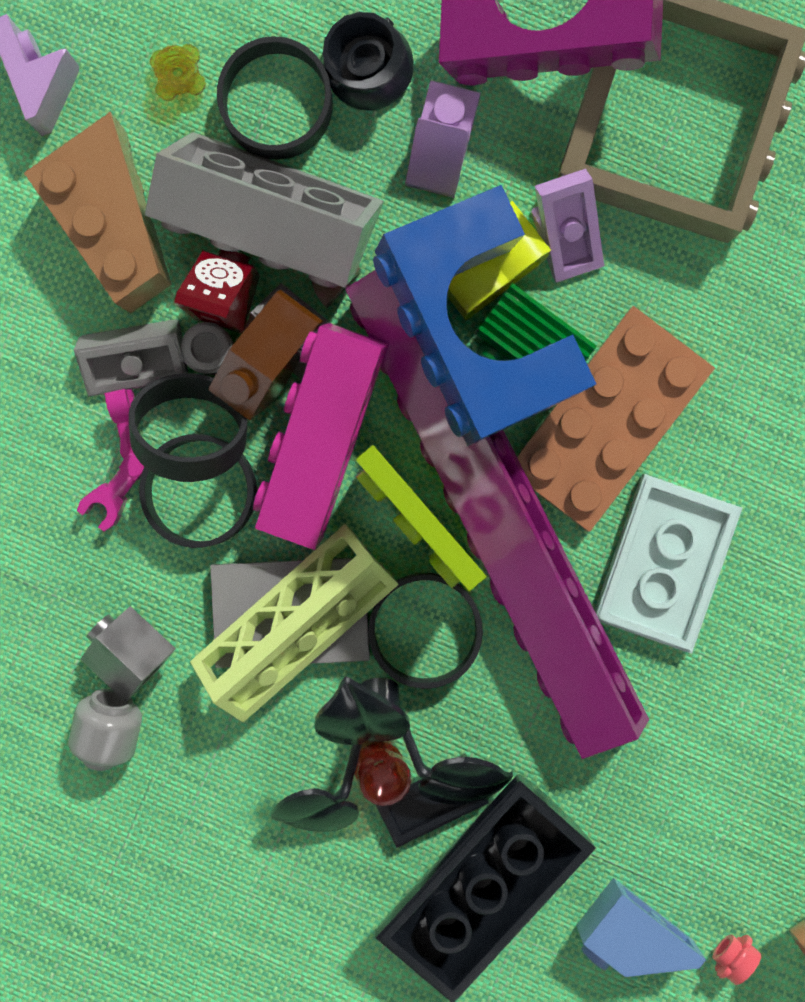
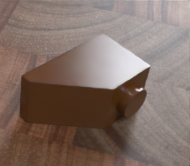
M282 290L277 291L229 349L208 390L248 420H252L279 398L300 361L303 345L309 332L316 333L323 320Z

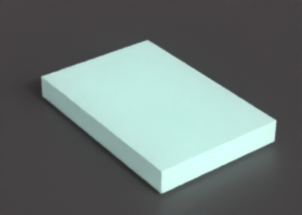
M642 474L594 610L599 621L692 654L742 507Z

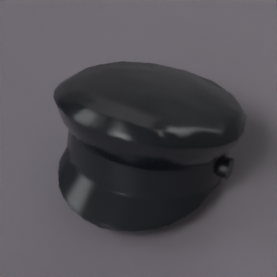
M369 12L349 14L337 21L325 37L322 64L327 72L331 90L342 102L351 107L370 111L390 106L403 95L411 82L414 72L412 50L404 35L393 27L394 23L388 17L384 19L375 13Z

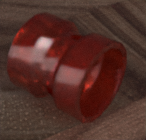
M367 740L362 743L354 775L364 797L371 803L381 806L391 805L401 800L409 791L411 772L396 744L391 740L374 743Z

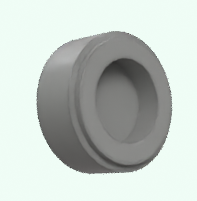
M210 322L198 323L192 326L183 336L181 342L182 357L185 363L194 371L203 375H216L234 342L228 332L221 326Z

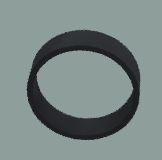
M271 36L258 38L244 44L227 60L218 79L217 103L221 117L234 140L248 152L274 160L292 158L312 148L322 138L328 128L332 116L333 98L327 72L314 52L295 40ZM270 54L290 55L304 61L318 74L325 88L324 106L315 125L302 137L280 145L258 143L241 134L231 123L227 108L228 93L239 71L251 61Z
M194 373L168 375L149 383L135 396L129 410L130 443L136 458L149 471L169 480L197 482L225 473L241 458L246 446L247 418L208 390L214 379L213 377ZM195 398L212 402L225 409L235 419L239 431L228 445L214 453L199 457H178L161 452L149 445L142 438L137 428L142 418L159 404L174 399Z
M188 434L171 439L157 450L169 454L181 445L196 441L213 442L223 448L229 443L209 435ZM243 454L238 460L247 482L245 508L236 524L225 534L209 541H195L183 538L167 528L159 518L152 500V483L155 474L144 467L140 478L139 497L147 521L163 538L183 547H209L231 539L244 528L254 511L253 504L257 494V483L249 461Z
M415 573L398 579L397 583L399 585L374 606L369 620V643L380 667L394 680L414 688L431 689L452 683L471 667L482 643V621L478 608L469 593L460 584L455 585L453 589L458 591L468 602L475 620V637L468 655L454 670L434 678H416L398 671L385 659L376 640L375 622L382 603L393 591L414 581L430 580L448 585L439 574Z

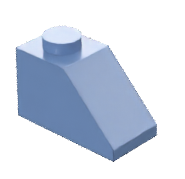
M615 878L610 881L576 925L583 942L581 948L583 953L599 968L606 970L611 966L624 977L699 969L706 961L693 939Z

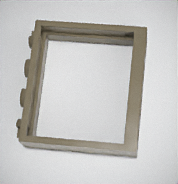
M663 0L662 19L778 57L728 209L724 210L585 164L616 69L612 66L594 67L592 69L557 178L586 169L593 179L596 201L728 244L742 230L748 231L756 217L759 201L753 200L758 181L764 182L775 160L776 152L769 150L774 133L782 131L792 108V102L785 100L790 84L798 82L805 68V51H802L805 42V29L718 0Z

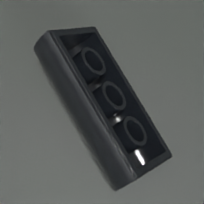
M517 774L375 929V938L450 1002H455L590 856L596 847L582 829L550 797L527 778Z

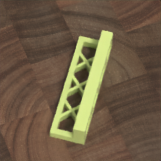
M344 524L195 656L190 663L213 703L244 723L399 584L371 555L354 532ZM349 545L356 556L341 570L330 571L333 558ZM304 584H313L310 597L300 606H291L294 593ZM274 618L270 633L261 641H252L256 626L264 619ZM226 653H234L231 667L217 679L210 667Z

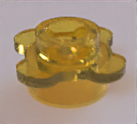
M184 44L182 47L177 45L167 46L162 50L155 51L151 55L150 65L158 78L155 91L162 100L172 101L176 95L185 93L197 96L204 91L206 81L199 73L198 62L201 56L195 46L191 44ZM175 69L183 71L179 77L174 76L173 72Z

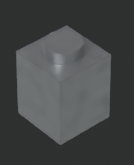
M130 606L116 619L109 614L106 615L91 629L86 637L92 643L80 660L118 696L127 702L163 666L176 648Z

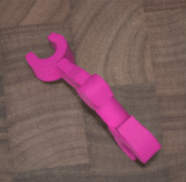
M132 389L104 393L109 415L112 421L117 424L120 437V454L124 460L111 481L101 484L82 498L77 508V512L85 515L89 513L95 503L103 504L107 510V516L98 526L103 532L119 522L128 500L125 495L134 483L141 478L144 466L133 453L130 443L129 410L135 398Z

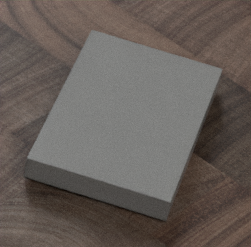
M353 558L333 559L330 571L341 570ZM303 560L212 564L211 586L214 640ZM313 584L301 586L294 593L291 606H300L310 597ZM368 612L311 663L369 661ZM274 618L264 619L256 626L252 641H261L270 633ZM226 653L215 663V668L231 667L234 653Z

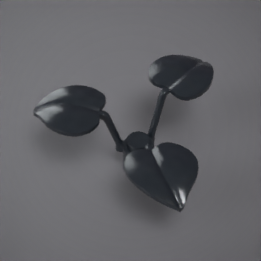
M345 676L332 698L318 711L314 723L315 731L321 737L335 743L352 745L340 789L333 795L325 790L315 788L293 793L282 799L272 809L271 819L299 829L317 832L336 831L354 823L359 816L358 806L345 800L350 794L362 743L367 740L374 743L396 740L403 737L416 773L420 778L424 779L418 786L420 795L443 804H468L488 798L499 792L512 780L513 771L506 772L494 763L472 757L446 759L435 764L432 768L426 766L410 731L409 716L400 709L399 685L388 678H371L360 684Z

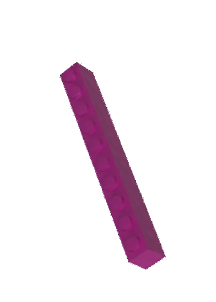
M376 270L372 271L345 288L351 300V314L357 324L366 330L370 338L388 344L380 370L389 376L398 394L397 404L401 413L407 420L412 421L421 439L420 449L422 455L430 466L435 467L444 485L443 493L448 506L460 516L468 532L467 542L469 548L476 558L482 560L491 578V591L497 602L505 606L514 624L513 631L518 645L523 651L529 653L537 669V681L540 689L546 697L552 699L560 715V725L565 738L569 743L575 744L582 759L638 740L649 718L504 430L470 446H467L463 436L457 437L453 433L445 416V407L448 406L439 386L433 387L422 369L421 357L424 354L415 336L410 338L401 326L397 314V307L400 304L391 286L386 288L381 283Z

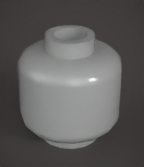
M112 689L95 691L91 696H87L78 702L68 740V746L72 754L80 761H83L85 766L97 771H106L126 763L135 754L142 723V713L138 706L133 703L132 698L125 702Z

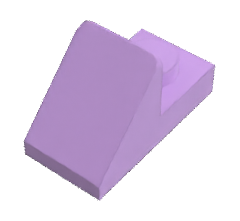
M7 14L0 16V56L25 120L41 136L52 133L78 75L79 65L66 49H60L42 57L37 43L28 29L21 31Z
M430 80L422 116L418 118L405 186L455 198L480 99L479 92Z
M583 169L536 185L535 191L538 207L533 208L531 212L538 234L551 249L547 262L555 282L557 283L604 267L594 185L588 171Z

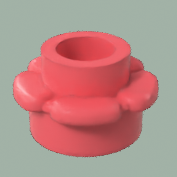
M730 934L717 945L712 958L716 961L715 971L719 978L723 979L726 977L734 985H740L756 970L761 960V953L752 945L753 940L749 935L736 938Z

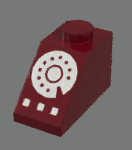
M220 249L219 254L216 255L202 251L178 289L174 303L195 320L214 323L222 328L242 334L260 275L253 265H249L250 257L242 253Z

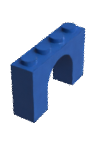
M502 185L383 234L375 249L376 256L373 258L374 267L381 283L386 288L392 287L400 304L397 307V314L402 328L410 338L416 337L424 354L421 357V365L427 380L433 387L439 386L448 406L445 407L447 422L457 437L463 436L467 446L509 428L597 385L574 335L568 336L525 357L509 361H497L482 357L470 350L461 342L450 324L447 314V292L452 278L468 269L510 252L525 235Z

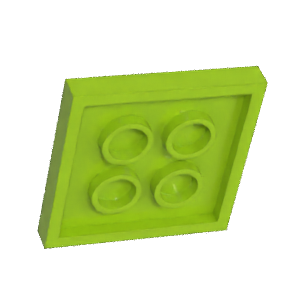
M374 445L356 459L364 469L356 476L358 481L377 502H382L386 497L391 500L401 512L393 521L414 545L422 539L429 544L435 551L429 556L430 564L451 588L461 581L470 592L487 577Z

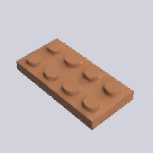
M632 306L587 364L597 385L555 405L517 455L534 492L587 532L593 529L715 369L710 363L635 306Z

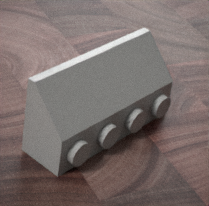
M192 132L156 153L145 216L161 221V225L169 231L180 234L192 232L209 238L211 244L219 249L231 252L242 250L259 256V260L269 267L275 269L292 268L309 274V279L321 286L337 287L339 285L346 287L357 272L384 200Z

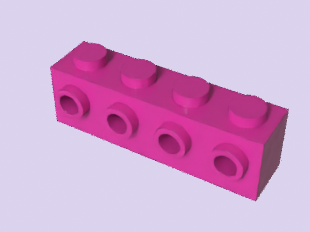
M330 323L319 326L317 333L309 332L300 356V362L307 364L301 384L293 383L284 406V412L291 414L285 434L277 433L270 449L268 461L274 463L275 467L270 482L263 481L254 500L253 510L260 512L255 529L313 550L322 541L388 347L387 343Z

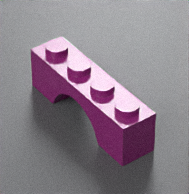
M441 0L439 64L458 83L470 86L482 85L487 82V78L507 76L512 80L527 81L537 78L538 73L553 71L569 76H579L589 73L591 68L612 66L614 69L623 71L637 70L644 67L645 62L661 61L663 0H588L585 6L570 20L546 30H527L512 24L507 13L497 0Z

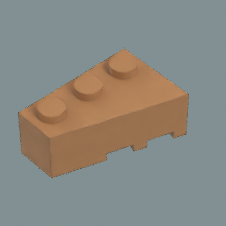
M110 111L25 171L24 174L114 303L131 314L172 284L154 223L150 217L145 216L146 201L143 195L144 189L141 179L137 175L129 148L131 146L127 132Z

